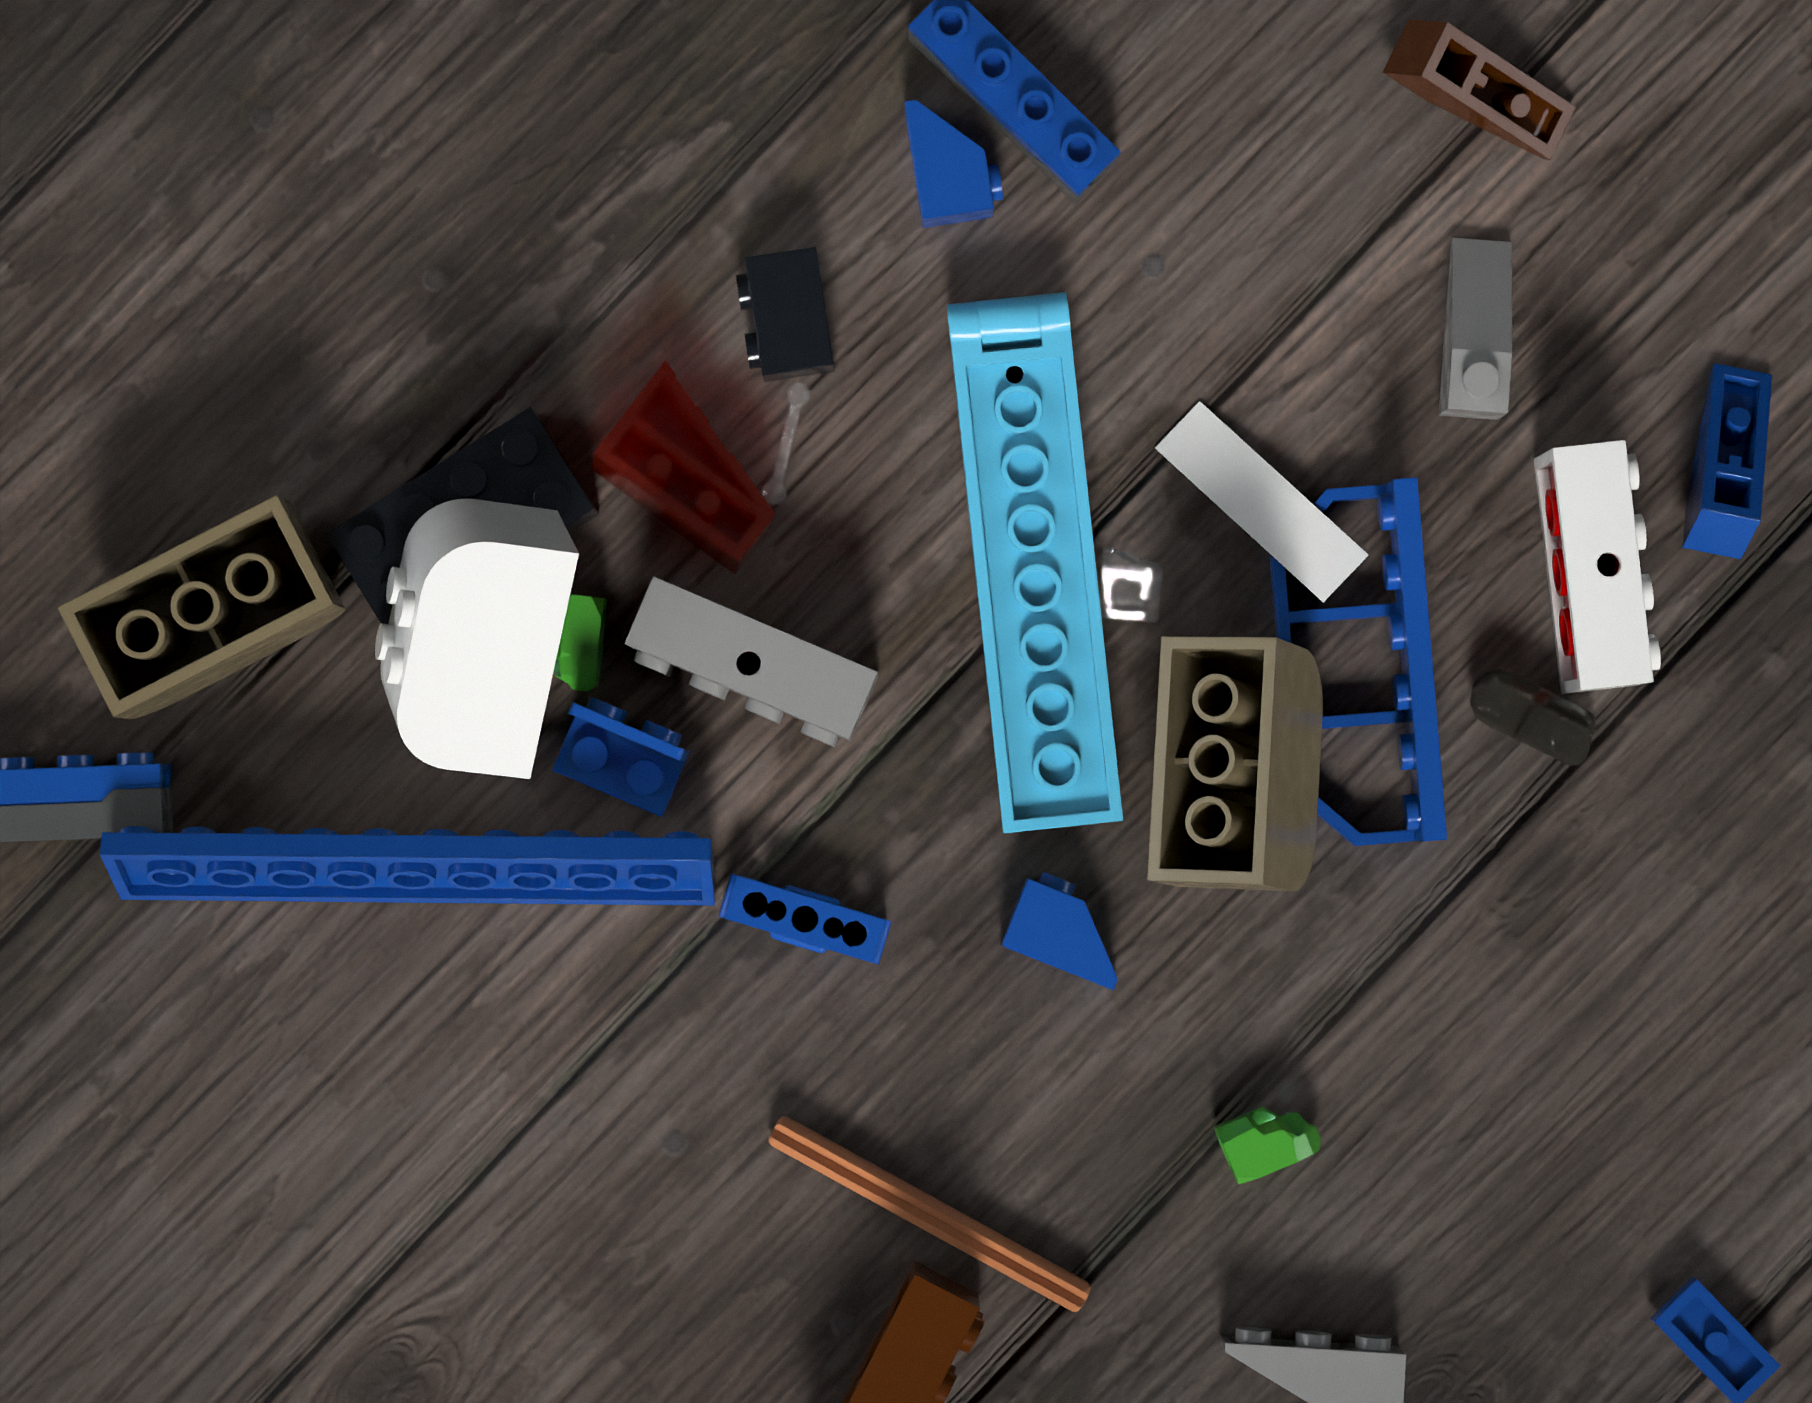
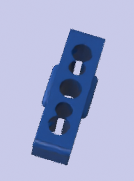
M732 873L718 917L768 931L770 932V937L774 940L818 953H825L828 949L878 965L892 921L842 906L838 899L793 885H785L782 888ZM759 891L766 896L768 904L771 901L779 900L786 906V915L780 920L771 918L767 911L763 915L752 916L744 910L743 900L745 896ZM809 906L817 912L818 924L813 930L802 931L794 925L793 914L798 907ZM832 917L840 919L844 926L851 921H859L866 928L867 938L861 945L851 946L844 940L843 934L837 937L828 935L825 932L824 923Z

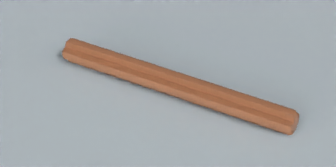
M782 1116L773 1128L768 1142L774 1148L1072 1312H1078L1087 1300L1091 1290L1087 1281L787 1116Z

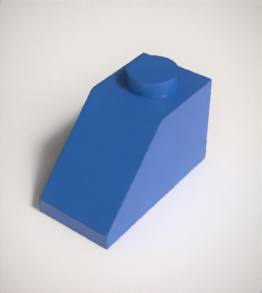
M905 101L904 113L922 228L993 218V201L1003 200L998 164L987 166L985 150L919 101Z
M1042 872L1039 882L1026 878L1000 945L1114 990L1118 978L1085 901L1072 896L1076 884Z

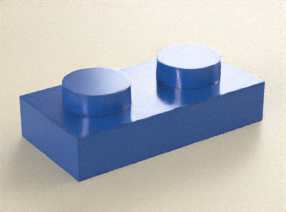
M1691 1277L1650 1317L1662 1332L1731 1403H1744L1781 1367L1694 1277Z

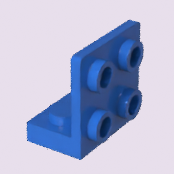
M591 696L586 707L572 702L568 714L575 717L552 771L663 817L691 752L679 747L683 735L648 720L645 721L642 731L623 723L628 713L627 711Z

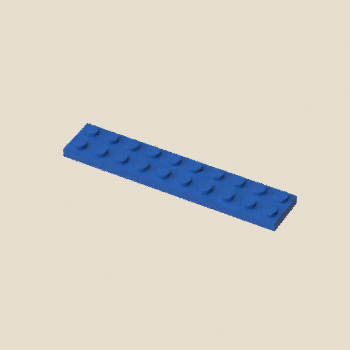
M128 826L122 828L120 832H102L100 856L121 900L715 906L716 881L711 838H700L695 833L685 831L671 832L666 834L664 838H643L629 831H612L605 834L604 837H579L578 834L571 831L554 830L545 833L541 837L519 836L517 833L509 830H490L485 832L483 836H459L457 833L446 829H431L425 831L423 835H398L392 830L374 828L365 830L362 835H338L335 831L326 828H309L304 830L302 834H277L268 828L251 827L242 830L241 834L216 833L214 830L205 827H187L182 829L181 833H156L153 829L147 827Z

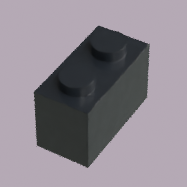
M816 247L745 257L747 273L736 275L741 310L752 309L756 332L745 333L750 369L761 368L764 382L835 372Z

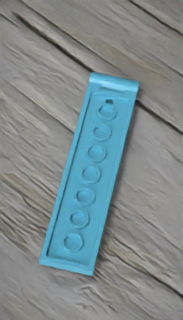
M1066 292L947 304L1003 833L1123 821ZM1010 370H1017L1022 374V380L1018 383H1011L1007 380L1006 373Z

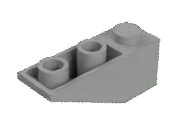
M1239 1326L1236 1327L1235 1336L1221 1335L1220 1345L1227 1354L1308 1403H1404L1406 1353L1399 1346H1391L1392 1338L1389 1336L1356 1334L1355 1344L1331 1342L1332 1334L1328 1332L1295 1331V1340L1271 1338V1329Z

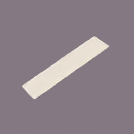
M1200 401L1155 447L1158 452L1323 603L1368 557V554Z

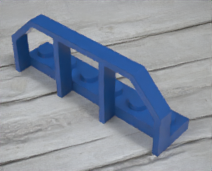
M1417 477L1393 479L1384 485L1326 489L1313 503L1322 513L1334 502L1378 499L1379 526L1381 531L1390 530L1392 554L1383 555L1384 586L1386 590H1395L1396 603L1289 611L1285 567L1270 554L1276 637L1291 643L1290 625L1388 617L1387 629L1390 649L1400 650L1402 674H1393L1392 690L1395 709L1401 711L1325 716L1322 718V729L1406 723L1407 734H1398L1397 751L1400 769L1410 770L1411 794H1403L1402 796L1403 821L1406 830L1360 833L1320 798H1318L1317 816L1352 846L1447 840Z

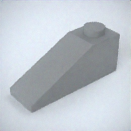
M1452 238L1438 416L1498 420L1508 413L1512 365V242Z

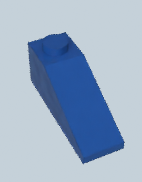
M1714 363L1710 373L1688 489L1682 548L1741 559L1759 526L1762 512L1772 374Z

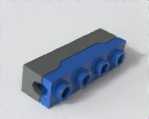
M933 0L908 25V40L1075 205L1118 163L1121 151L967 0Z
M153 753L117 754V765L94 766V755L57 756V768H34V757L0 758V842L99 839L102 836V832H120L122 828L128 826L147 827L153 829L156 833H173L172 788H170L171 764H154Z

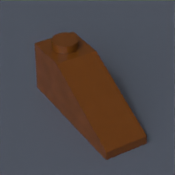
M1408 19L1382 72L1424 100L1546 160H1551L1576 109L1574 105L1448 22Z

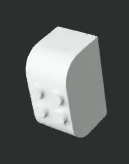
M456 499L439 504L427 511L410 530L404 545L400 568L392 567L389 572L386 600L388 604H392L389 624L381 623L379 625L375 643V657L377 660H381V680L400 736L411 753L424 763L447 770L524 779L531 778L579 556L558 510L478 499Z

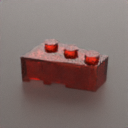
M666 360L593 454L592 470L735 575L771 529L775 517L774 511L732 452L729 453L710 427L709 420L699 406L696 407L677 381L676 374Z

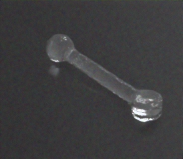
M794 383L787 390L790 406L772 480L763 488V497L771 504L783 502L787 495L783 481L801 407L810 398L809 388L803 383Z

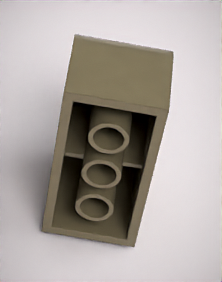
M275 495L58 607V610L113 717L135 719L172 705L307 636L340 616L345 611V607L291 502Z
M1161 636L1148 881L1176 887L1297 891L1304 885L1311 870L1316 844L1323 718L1320 674L1316 661L1309 650L1277 637Z

